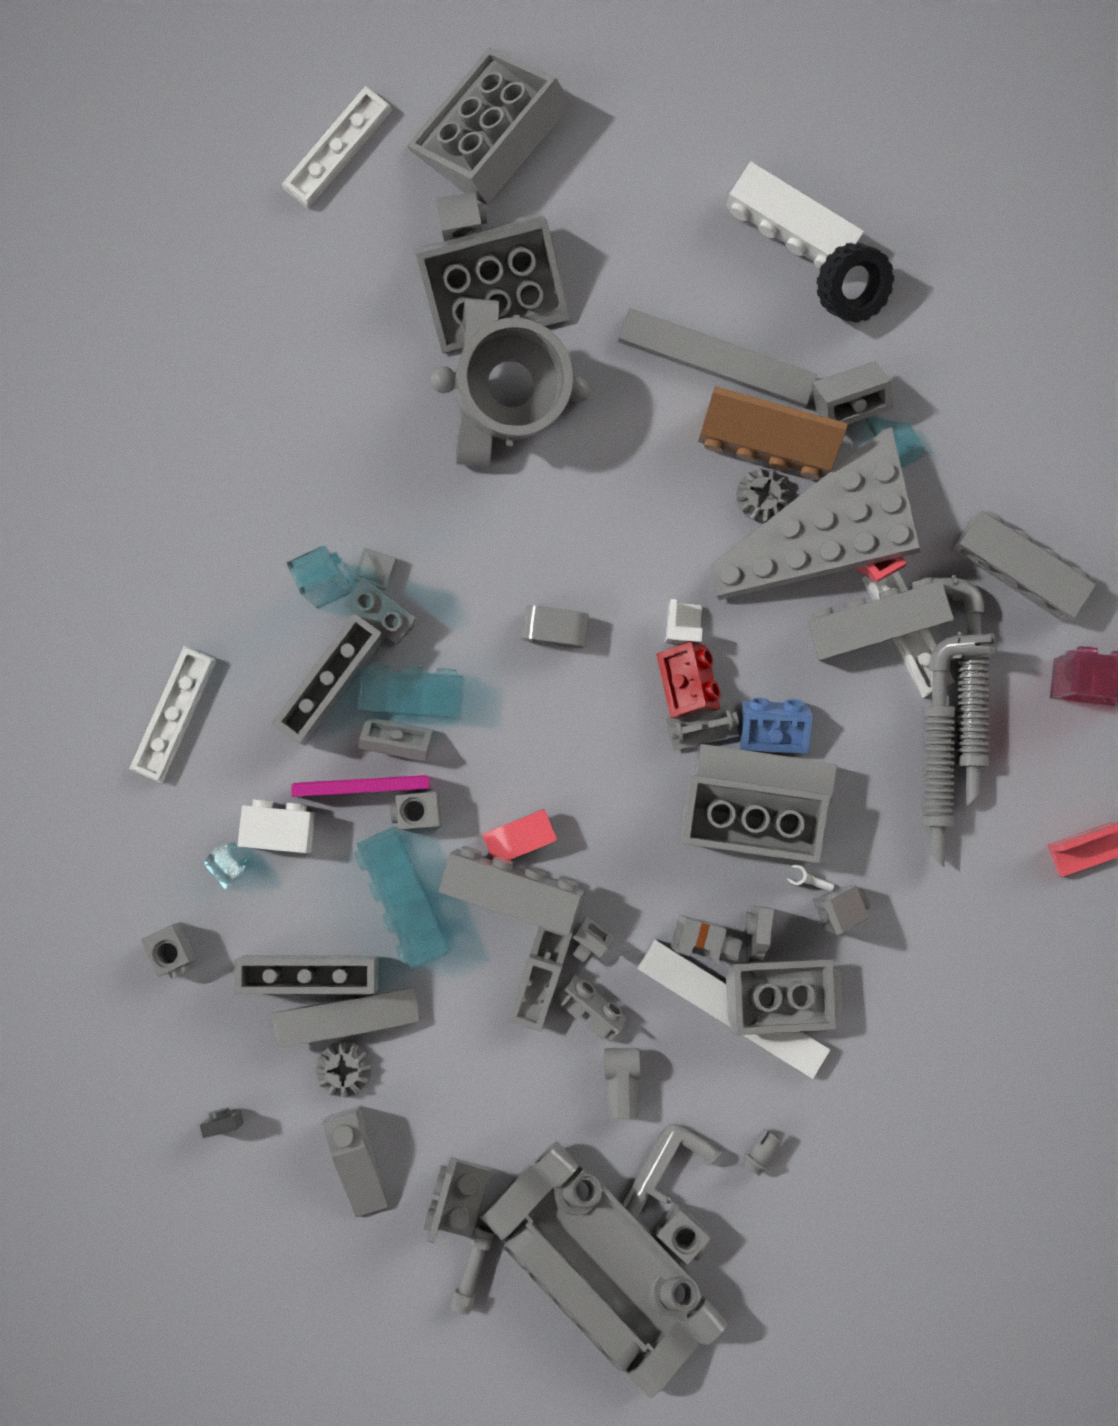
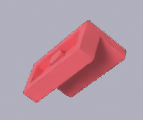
M1109 822L1047 844L1059 876L1064 877L1118 858V822Z

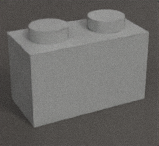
M876 361L812 382L815 410L820 416L851 424L893 409L891 380Z

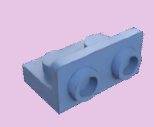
M761 697L752 698L750 701H742L741 750L809 754L813 719L809 704L798 699L771 702Z

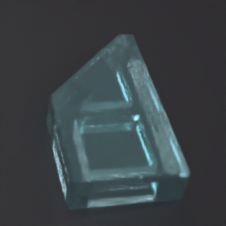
M875 415L865 419L875 437L883 430L892 427L901 469L928 453L910 424L877 418Z

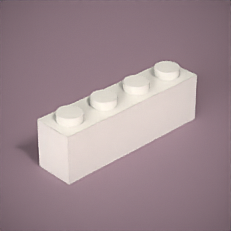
M751 161L730 192L726 208L730 209V213L735 218L741 221L747 220L756 225L764 236L768 238L775 237L785 243L787 249L798 256L804 255L814 261V265L819 270L821 265L825 263V258L832 254L837 247L845 246V243L850 242L858 243L864 232Z

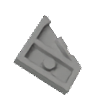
M751 905V912H745L743 932L748 934L745 963L763 962L771 940L774 910L771 908Z

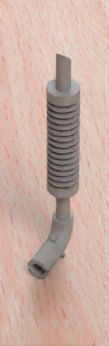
M952 574V578H932L933 583L942 580L947 598H951V601L963 602L964 614H967V635H981V614L984 613V602L978 588L967 580L956 578L954 574ZM962 655V661H958V665L962 666L958 668V672L962 673L958 675V679H962V681H958V685L962 686V688H958V692L962 693L958 695V699H961L958 702V706H961V708H958V712L961 713V715H958V719H961V722H958V726H961L958 729V733H961V735H958V739L961 740V742H958V746H961V749H958V753H961L958 756V766L966 767V807L980 794V767H989V756H985V753H989V749H985L986 746H989V742H985V740L989 739V736L985 735V733H989V729L985 728V726H989V722H985L989 719V715H986L989 712V708H986V706H989V702L986 701V699H989V695H986L989 692V688H986V686H989V681H986V679H989V675L986 674L989 672V668L986 667L989 665V661H986V659H989V655Z
M958 632V635L947 637L938 643L931 653L929 671H933L932 706H924V717H927V720H923V723L927 724V727H923V730H927V734H923V737H927V740H923V744H927V747H923V751H927V754H923V757H927V761H923V764H927V767H923V771H926V774H923V778H926V781H923V785H926V788H923V791L926 792L923 795V798H926V801H923V805H926V808H923V812H926V815H923L922 825L931 826V854L943 867H945V826H954V816L950 815V813L954 812V809H950V806H954V802L950 801L954 799V795H951V792H954V788H951V785H954V782L951 781V778H954V775H951V772L954 771V768H951V765H954V761H951V758H954V754H951V751H954V748H951V744H954L955 741H951V737H955V734H951V731H955V727H951V724H955V720H951V717H955V707L946 706V671H950L951 660L962 659V655L993 656L995 647L981 646V644H995L993 633L963 635V632Z

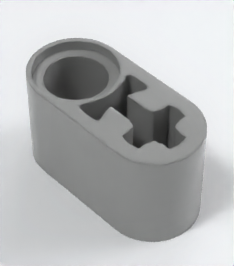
M526 605L521 640L583 649L585 648L589 614L580 611Z

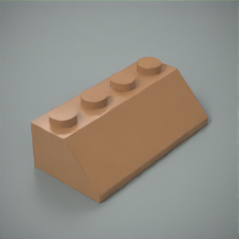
M715 386L698 442L703 443L704 447L710 451L723 452V450L737 453L736 456L745 461L753 462L756 459L769 462L768 465L774 469L786 471L788 468L801 471V475L806 478L819 480L820 477L826 476L831 471L848 423Z

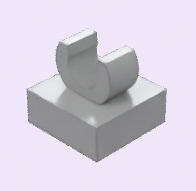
M586 917L573 936V939L579 942L573 955L583 963L591 953L601 958L609 948L614 936L589 917Z

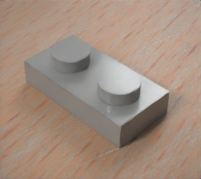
M367 717L359 738V749L426 761L432 741L433 729Z

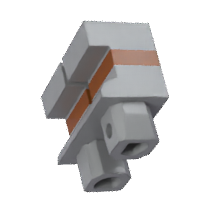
M679 914L670 947L677 953L691 956L694 946L702 948L705 956L718 963L720 957L737 961L742 940L727 935V929L717 924Z

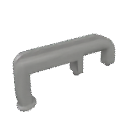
M670 1124L666 1126L626 1195L623 1207L637 1219L650 1195L664 1204L671 1203L672 1198L656 1188L680 1144L705 1159L707 1166L712 1165L722 1155V1151L717 1150L710 1143L680 1125ZM640 1223V1225L649 1233L650 1229Z

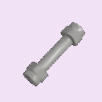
M475 1226L470 1245L473 1247L460 1288L455 1289L450 1308L460 1314L468 1315L471 1312L475 1299L473 1290L485 1252L490 1251L495 1233L486 1226Z

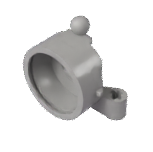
M465 298L463 311L464 349L456 372L444 366L438 367L431 374L430 381L433 389L439 393H449L455 389L457 403L460 406L456 464L490 466L492 436L506 439V446L512 447L513 440L529 438L547 429L560 416L568 401L582 403L588 398L590 393L586 380L581 377H573V368L569 354L560 339L547 327L535 321L520 318V315H513V318L498 320L499 301ZM512 361L523 365L528 369L533 378L534 388L532 396L520 406L508 407L501 405L493 398L489 391L488 380L490 373L503 362Z

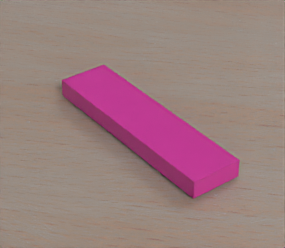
M428 775L300 782L291 785L292 797L432 789L431 777Z

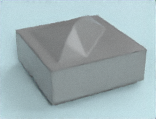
M364 547L354 580L359 582L364 577L377 588L387 591L397 558Z

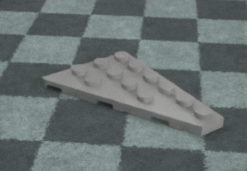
M892 427L879 433L714 562L711 567L718 599L731 598L921 553Z

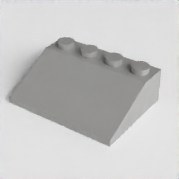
M489 48L409 142L407 147L464 193L476 192L477 200L488 205L571 105L556 77Z
M543 215L415 249L442 353L464 348L463 311L465 298L499 301L498 320L513 318V315H520V318L535 321L543 326L570 320L548 222Z

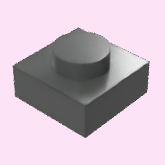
M229 1107L209 1112V1118L200 1124L203 1138L237 1130L244 1123L241 1110L230 1112Z

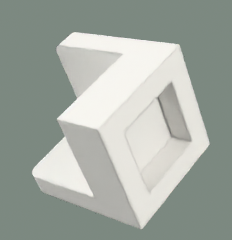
M670 599L668 603L665 643L684 644L692 641L700 644L702 642L701 605L677 603V599Z

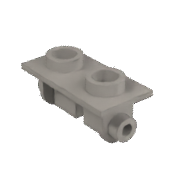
M364 577L361 578L343 604L396 645H398L404 635L407 636L414 627L413 622L417 618Z
M732 703L721 705L720 709L716 711L706 709L678 719L666 718L674 751L740 736L737 727L739 720L737 713L733 710Z
M575 974L567 987H564L556 997L561 1001L560 1006L579 1020L585 1012L590 1014L584 1025L602 1040L606 1038L610 1042L616 1034L620 1033L627 1019L618 1005L604 999L596 992L590 982L581 980Z

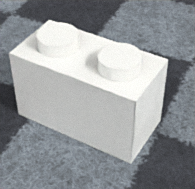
M253 799L252 806L242 805L237 847L311 853L316 812H308L307 805L287 803L286 809L273 808V801Z

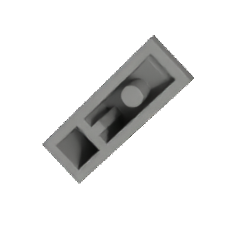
M358 1106L328 1115L322 1125L331 1157L355 1217L388 1208L390 1205L362 1107Z

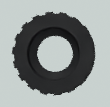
M850 242L845 243V246L837 247L832 254L825 258L826 261L821 265L820 274L817 277L816 284H818V290L816 291L817 296L820 297L822 307H825L827 312L848 322L860 323L862 320L867 321L873 315H877L880 309L887 304L888 297L893 291L894 275L892 273V263H889V258L886 254L868 245ZM862 266L868 272L866 288L858 298L848 299L842 292L844 278L851 268Z

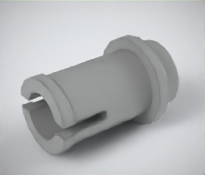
M764 1129L763 1134L749 1155L747 1153L744 1154L746 1159L742 1164L760 1176L763 1171L767 1172L766 1165L783 1141L767 1129Z

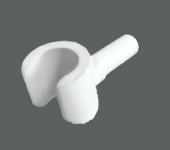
M800 865L791 866L803 872V879L799 882L787 878L791 884L798 886L805 883L832 892L834 884L807 874L804 867Z

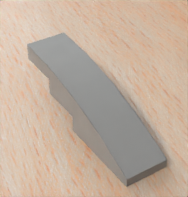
M541 926L538 927L508 1020L509 1022L541 1032L573 931L567 936Z
M413 987L344 1000L338 999L272 1013L278 1048L420 1022L415 988Z

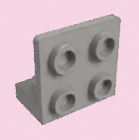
M451 1157L448 1167L441 1165L433 1192L434 1195L439 1196V1200L432 1199L423 1228L430 1231L427 1242H435L438 1230L472 1239L491 1168Z

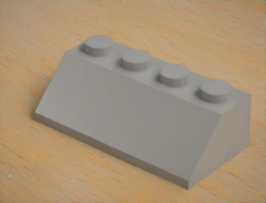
M691 775L684 805L680 841L682 844L820 863L830 794Z

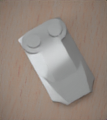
M833 959L729 964L726 977L727 1013L734 1035L836 1029V1019L843 1010L841 971L833 966Z

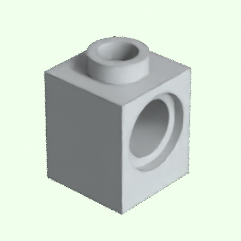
M476 192L436 199L444 241L481 232V224L487 223L484 203H477Z
M439 792L395 795L396 803L390 804L392 824L398 823V830L442 826ZM414 801L420 802L424 807V815L418 821H412L407 816V807Z
M180 922L141 939L158 977L168 973L171 979L190 970L188 963L197 960ZM168 943L174 945L178 952L174 962L166 959L164 955V948Z
M678 1202L654 1227L656 1236L687 1265L693 1259L699 1260L710 1247L708 1242L711 1240L708 1229ZM688 1228L694 1231L693 1238L688 1242L678 1241L676 1235L681 1229Z

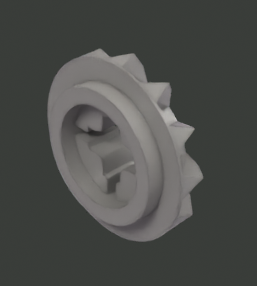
M759 468L747 473L738 485L736 492L738 506L744 515L754 521L767 522L789 505L790 490L786 479L777 474L775 470ZM769 483L768 494L773 496L774 499H766L758 507L759 495L754 493V490H761Z
M342 1041L328 1046L321 1053L315 1072L319 1085L330 1095L346 1098L358 1094L366 1086L371 1075V1063L367 1053L360 1046L352 1042ZM342 1055L347 1067L358 1069L347 1074L344 1081L345 1084H343V1079H341L339 1073L329 1071L340 1065Z

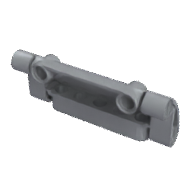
M557 1141L523 1169L490 1202L479 1216L504 1242V1249L593 1345L617 1369L622 1372L625 1371L649 1398L656 1396L667 1385L699 1344H711L723 1333L728 1321L700 1293L696 1282L595 1176L587 1174ZM580 1181L587 1185L589 1191L584 1201L579 1199L576 1193V1187ZM679 1284L683 1286L685 1291V1297L681 1303H678L674 1296L675 1289Z

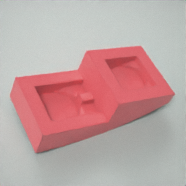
M545 809L482 834L492 860L494 857L511 860L557 841Z

